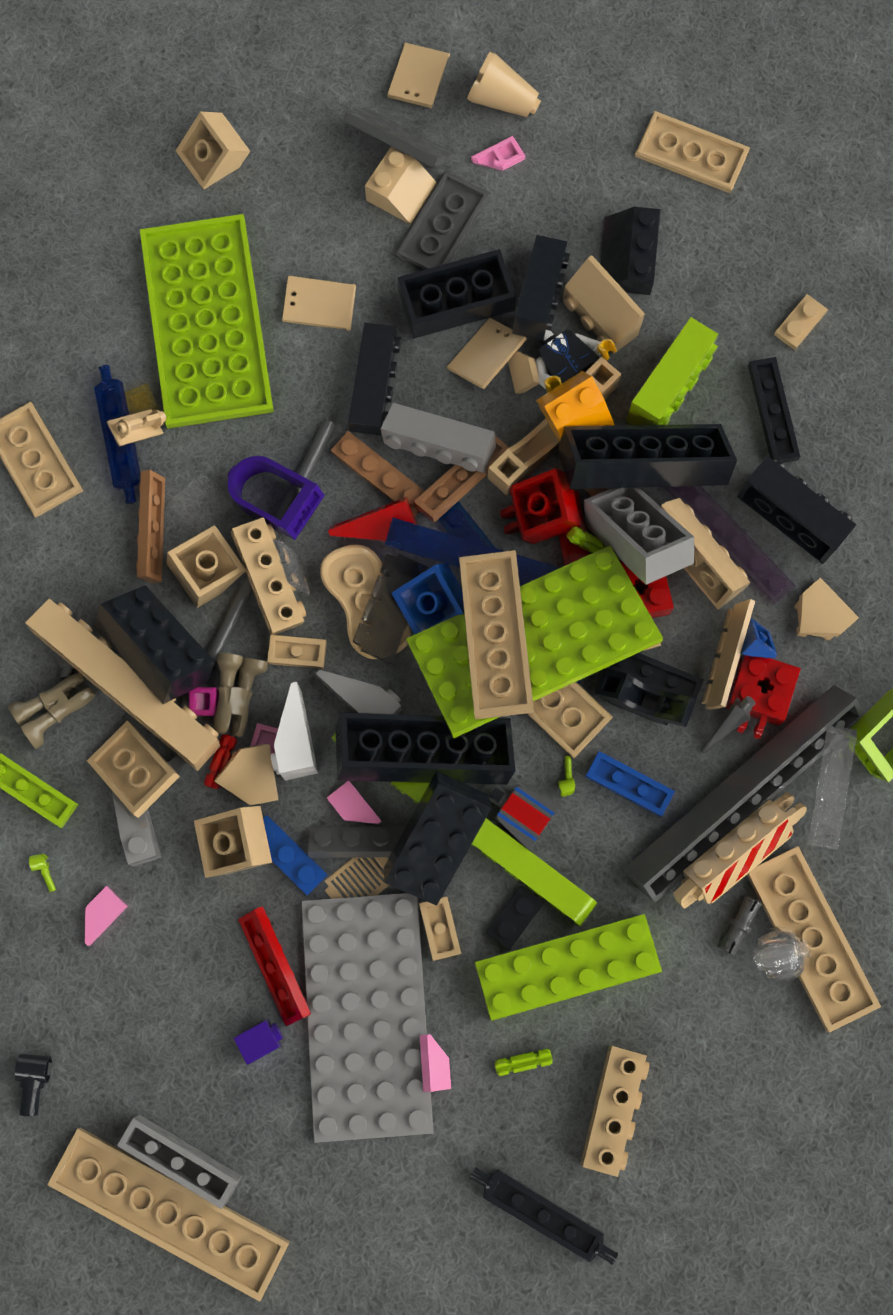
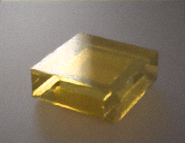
M148 383L123 393L131 414L150 409L152 411L159 409Z

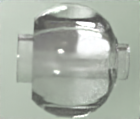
M782 926L766 929L758 938V947L753 948L754 961L758 971H765L769 979L780 983L796 980L804 970L805 958L811 957L806 939L800 940L792 930Z

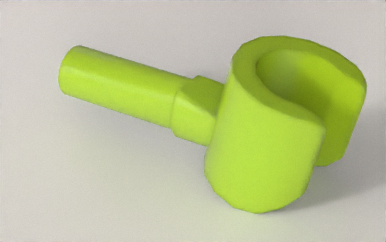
M571 756L564 757L566 779L558 781L561 797L572 795L575 791Z
M45 854L30 856L29 865L31 871L41 870L49 893L55 891L56 888L48 869L49 862L46 863L45 860L48 857Z

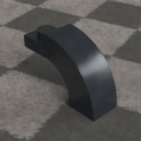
M606 668L595 692L597 696L618 708L663 725L671 723L686 727L696 700L690 696L663 691L640 682L628 673Z

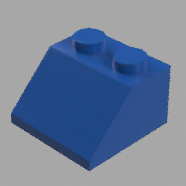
M448 564L434 565L391 593L414 635L464 613L462 588Z

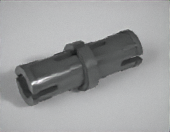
M745 895L734 918L731 917L728 923H730V926L718 947L735 956L745 934L750 933L752 928L749 926L762 904Z

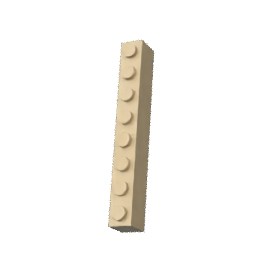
M48 599L25 622L35 636L72 665L73 668L196 771L220 747L218 738H216L219 734L210 725L205 724L202 726L195 720L197 716L192 710L186 706L180 708L174 703L176 698L162 704L121 656L112 651L113 647L102 636L97 639L91 634L93 629L85 621L80 619L77 622L71 617L73 613L63 603L55 604L51 599Z

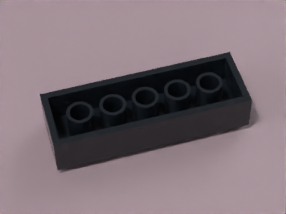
M721 424L564 426L558 449L570 489L729 485L737 463V458Z
M341 712L335 727L337 780L430 783L434 774L438 771L464 784L507 785L516 771L511 718H497L456 738H453L443 716Z

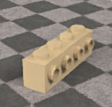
M263 517L232 528V539L241 562L246 569L245 572L270 635H277L302 625L306 611L302 602H297L293 591H296V586L292 576H287L283 568L286 565L285 557L281 549L276 550L273 542L276 539V535L272 525H266Z
M609 1045L580 1162L582 1167L618 1177L620 1170H625L628 1159V1152L624 1151L627 1139L632 1140L635 1130V1122L631 1120L634 1109L639 1110L642 1100V1092L639 1091L641 1079L646 1080L649 1071V1062H646V1055Z

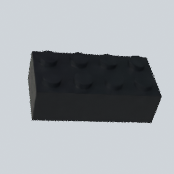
M500 249L397 277L398 292L413 339L515 311L516 295Z
M769 456L751 474L737 495V498L822 564L838 549L857 525L852 521L850 515L844 511H838L824 495L816 494L802 478L794 477L780 461L771 459Z
M146 585L100 604L94 627L162 704L208 682L215 661Z
M436 771L384 866V883L437 906L492 809L489 795Z

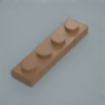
M347 431L331 449V454L392 502L407 497L414 517H416L420 511L415 508L414 501L425 491Z
M495 436L496 448L485 473L468 471L462 466L454 465L414 501L415 508L435 523L488 475V468L510 447Z
M152 470L141 471L139 483L140 507L138 510L139 534L137 536L138 561L136 562L137 577L149 583H162L165 478Z

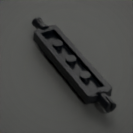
M477 1167L473 1169L469 1179L485 1187L484 1199L586 1261L591 1262L596 1256H599L611 1265L614 1264V1258L617 1259L618 1252L603 1245L604 1233L499 1169L491 1176Z

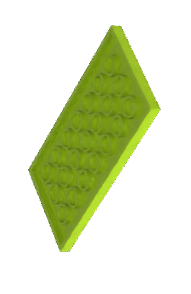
M244 214L140 229L167 428L273 413L272 394Z
M610 545L520 586L533 701L650 648L663 640L660 631ZM465 613L454 616L406 638L453 738L499 718L475 719Z

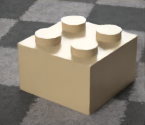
M261 806L237 808L194 821L205 878L231 874L272 863Z

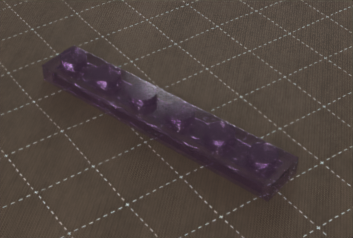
M702 486L663 487L674 499L680 498L684 504H688L693 509L695 517L701 524L706 525L710 529L712 537L728 551L730 559L745 571L747 577L774 605L796 586Z

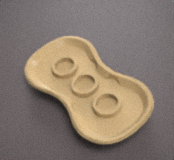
M348 545L329 553L321 563V579L327 590L340 602L345 611L348 637L353 648L359 654L369 659L386 658L403 650L408 645L406 638L411 637V628L402 611L391 600L386 590L384 569L378 555L364 545Z

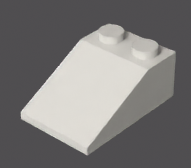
M293 682L290 685L274 742L275 753L271 754L274 771H276L277 775L280 774L285 781L318 774L303 695L297 682Z

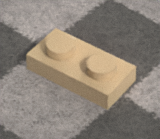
M807 294L775 331L774 336L793 350H796L827 313L828 309Z
M270 635L267 662L271 665L324 669L327 641Z
M448 897L441 898L437 906L429 902L419 903L433 961L461 954Z

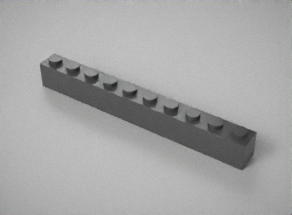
M835 685L827 690L624 868L634 885L654 903L685 877L683 870L766 801L772 800L843 737L864 715L857 698Z

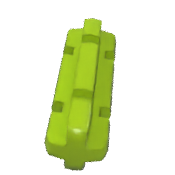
M571 527L567 533V538L571 543L580 545L579 547L591 553L606 547L597 537L578 527Z
M549 1049L538 1050V1053L535 1054L534 1052L511 1056L508 1060L506 1058L498 1059L494 1063L498 1076L510 1074L509 1072L511 1071L517 1073L535 1069L538 1065H541V1067L551 1065L553 1063L551 1051Z

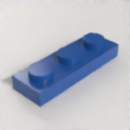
M598 751L585 778L659 817L663 816L675 793L674 790Z
M266 815L263 821L272 861L308 896L328 874L309 858Z

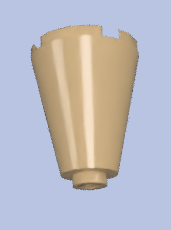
M491 51L488 53L467 97V100L472 103L523 117H528L529 113L534 115L541 100L537 99L539 93L496 53L494 54Z

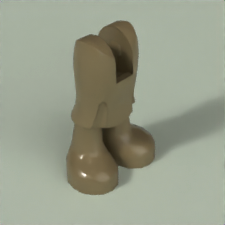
M217 653V664L220 668V687H218L219 698L214 716V730L217 733H226L229 728L231 714H233L231 734L242 737L248 723L249 703L253 695L251 692L252 683L257 675L267 671L269 663L258 659L243 658L235 654ZM239 669L238 687H233L236 672Z
M80 672L68 676L53 688L40 692L39 696L23 703L15 701L7 705L8 710L35 749L40 748L44 744V732L56 722L60 723L69 714L86 706L96 696L92 688L84 689L73 697L70 695L69 692L85 682V678ZM43 708L46 709V713L29 721L34 714Z

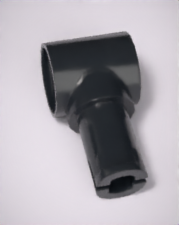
M20 1054L18 1056L15 1067V1080L20 1081V1087L22 1088L19 1115H38L40 1091L44 1088V1083L47 1084L50 1079V1075L47 1074L49 1063H52L51 1056Z

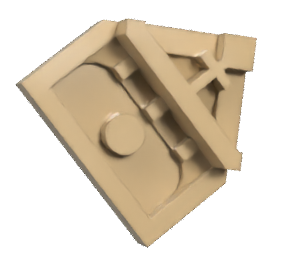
M821 578L799 596V601L795 604L799 622L796 632L797 636L801 637L812 635L823 637L825 640H831L834 636L838 637L859 618Z
M260 744L240 748L237 752L234 751L231 759L222 772L217 775L214 782L248 805L278 800L270 744Z

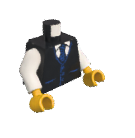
M546 330L544 341L539 340L543 346L538 349L535 361L539 383L548 393L581 371L586 372L600 358L598 355H601L606 361L609 360L608 352H617L613 340L604 339L597 341L578 333L574 334L571 330H565L556 336L552 330Z

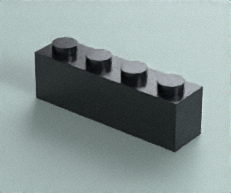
M536 235L514 318L512 334L544 341L546 330H552L555 315L550 313L551 309L557 310L560 294H557L556 290H562L565 274L561 273V270H567L570 258V253H566L568 241Z
M364 322L348 420L350 432L382 435L381 427L388 414L385 411L386 403H392L393 387L389 386L390 378H396L397 362L393 361L394 353H400L401 337H397L396 326Z

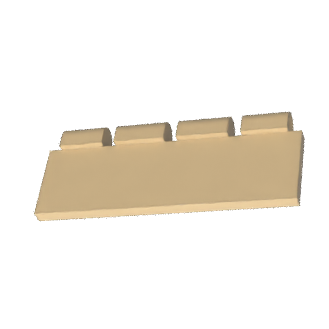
M752 599L737 603L734 609H728L723 628L728 631L721 633L716 654L720 655V658H714L708 680L713 681V684L706 685L702 704H707L706 709L714 710L726 707L755 601Z

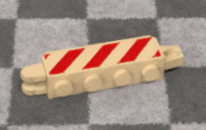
M788 792L774 802L770 799L683 870L685 878L681 882L682 885L673 893L676 902L684 909L696 900L700 901L703 899L707 904L714 903L791 838L794 832L792 826L805 815L807 807L802 803H797L785 812L794 803V796Z

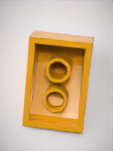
M581 371L536 400L559 443L564 426L615 425L594 379L584 371Z

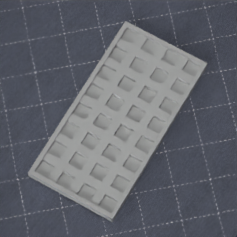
M409 893L302 901L307 1006L311 1013L308 1016L314 1143L434 1134L431 1092H423L420 1035L427 1034L418 897Z

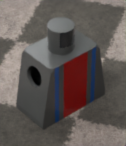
M517 785L511 795L496 786L489 796L490 802L501 809L495 817V821L513 839L528 850L533 846L560 806L559 803L521 785Z

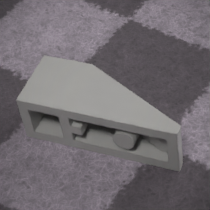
M319 670L316 673L317 678L355 713L398 714L402 710L399 704L401 699L390 689L385 691L380 686Z
M112 791L120 839L128 865L135 867L162 858L148 809L138 818L129 811Z

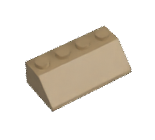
M678 498L665 502L660 506L694 536V564L684 569L714 606L720 609L750 584L747 574L741 567L735 565L730 559L728 551L714 540L710 529L699 522L695 517L693 509L688 504H684Z

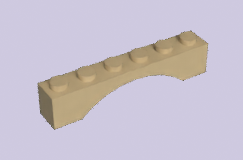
M602 357L585 372L592 376L604 400L618 387L621 373ZM546 418L522 440L508 448L488 468V480L506 496L511 493L510 487L528 477L560 445Z

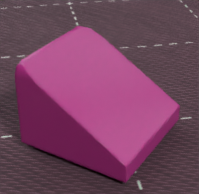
M198 687L189 691L188 708L197 716H215L219 698L218 688Z

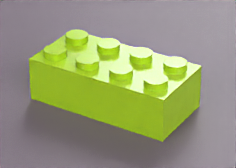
M690 317L632 401L626 422L630 425H668L673 412L676 413L679 410L687 392H691L696 385L702 370L705 371L711 363L712 356L718 348L715 344L718 333Z

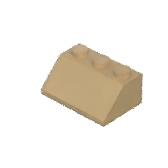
M592 255L587 258L565 285L563 293L565 306L569 311L573 312L575 310L581 317L580 321L584 328L588 331L592 329L598 336V341L604 339L613 340L618 352L638 336L645 313Z

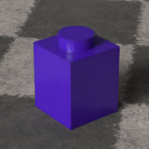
M265 1020L236 1036L234 1040L246 1064L249 1065L280 1048L282 1045L279 1041L283 1039V1035L276 1023L270 1024L269 1020Z

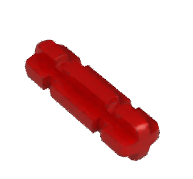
M223 734L220 738V748L216 750L209 767L211 772L206 775L204 785L212 789L218 790L220 788V785L214 782V780L231 759V749L234 750L237 744L235 737Z

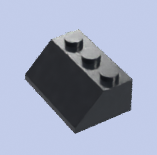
M634 206L605 217L600 265L626 293L651 294L655 278L661 209Z

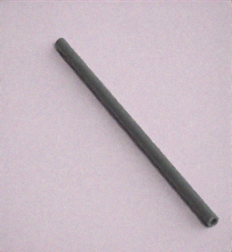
M327 419L323 420L297 474L309 480L336 426L333 422ZM291 483L275 518L282 519L301 491V488ZM274 529L276 539L273 542L276 546L282 533ZM247 574L207 651L215 661L211 674L217 664V653L223 652L253 592ZM189 692L185 694L179 706L180 708L188 707Z

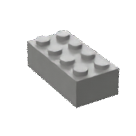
M639 487L611 488L584 500L585 526L606 547L610 545L616 556L646 585L694 564V536Z

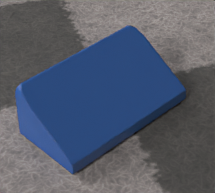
M750 618L741 654L774 659L777 656V652L770 631Z

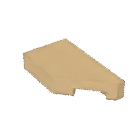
M516 351L508 361L515 393L521 394L540 383L535 359Z

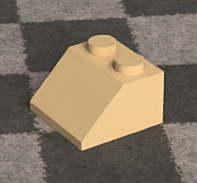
M200 111L176 149V152L200 186L205 189L240 168L250 150L223 113Z
M391 146L365 185L366 201L411 225L436 187L437 182L417 159Z
M215 525L167 552V566L197 608L223 593L246 571Z

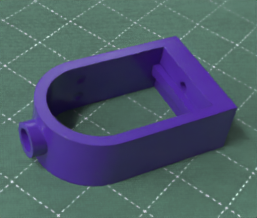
M264 456L245 458L233 466L228 473V491L239 507L257 520L264 517L266 525L271 524L273 529L293 540H296L325 496L316 483ZM269 472L301 488V491L281 520L243 500L242 489L250 477L259 473Z

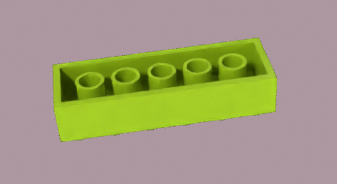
M645 914L474 962L491 1021L662 972Z

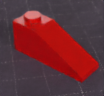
M407 497L334 524L328 529V533L330 536L391 542L398 539L401 543L414 538V533L417 532L419 526Z

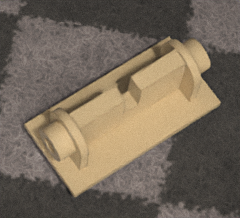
M150 409L109 420L107 424L118 446H123L162 435L163 431L160 426L166 421V415L163 411H152Z

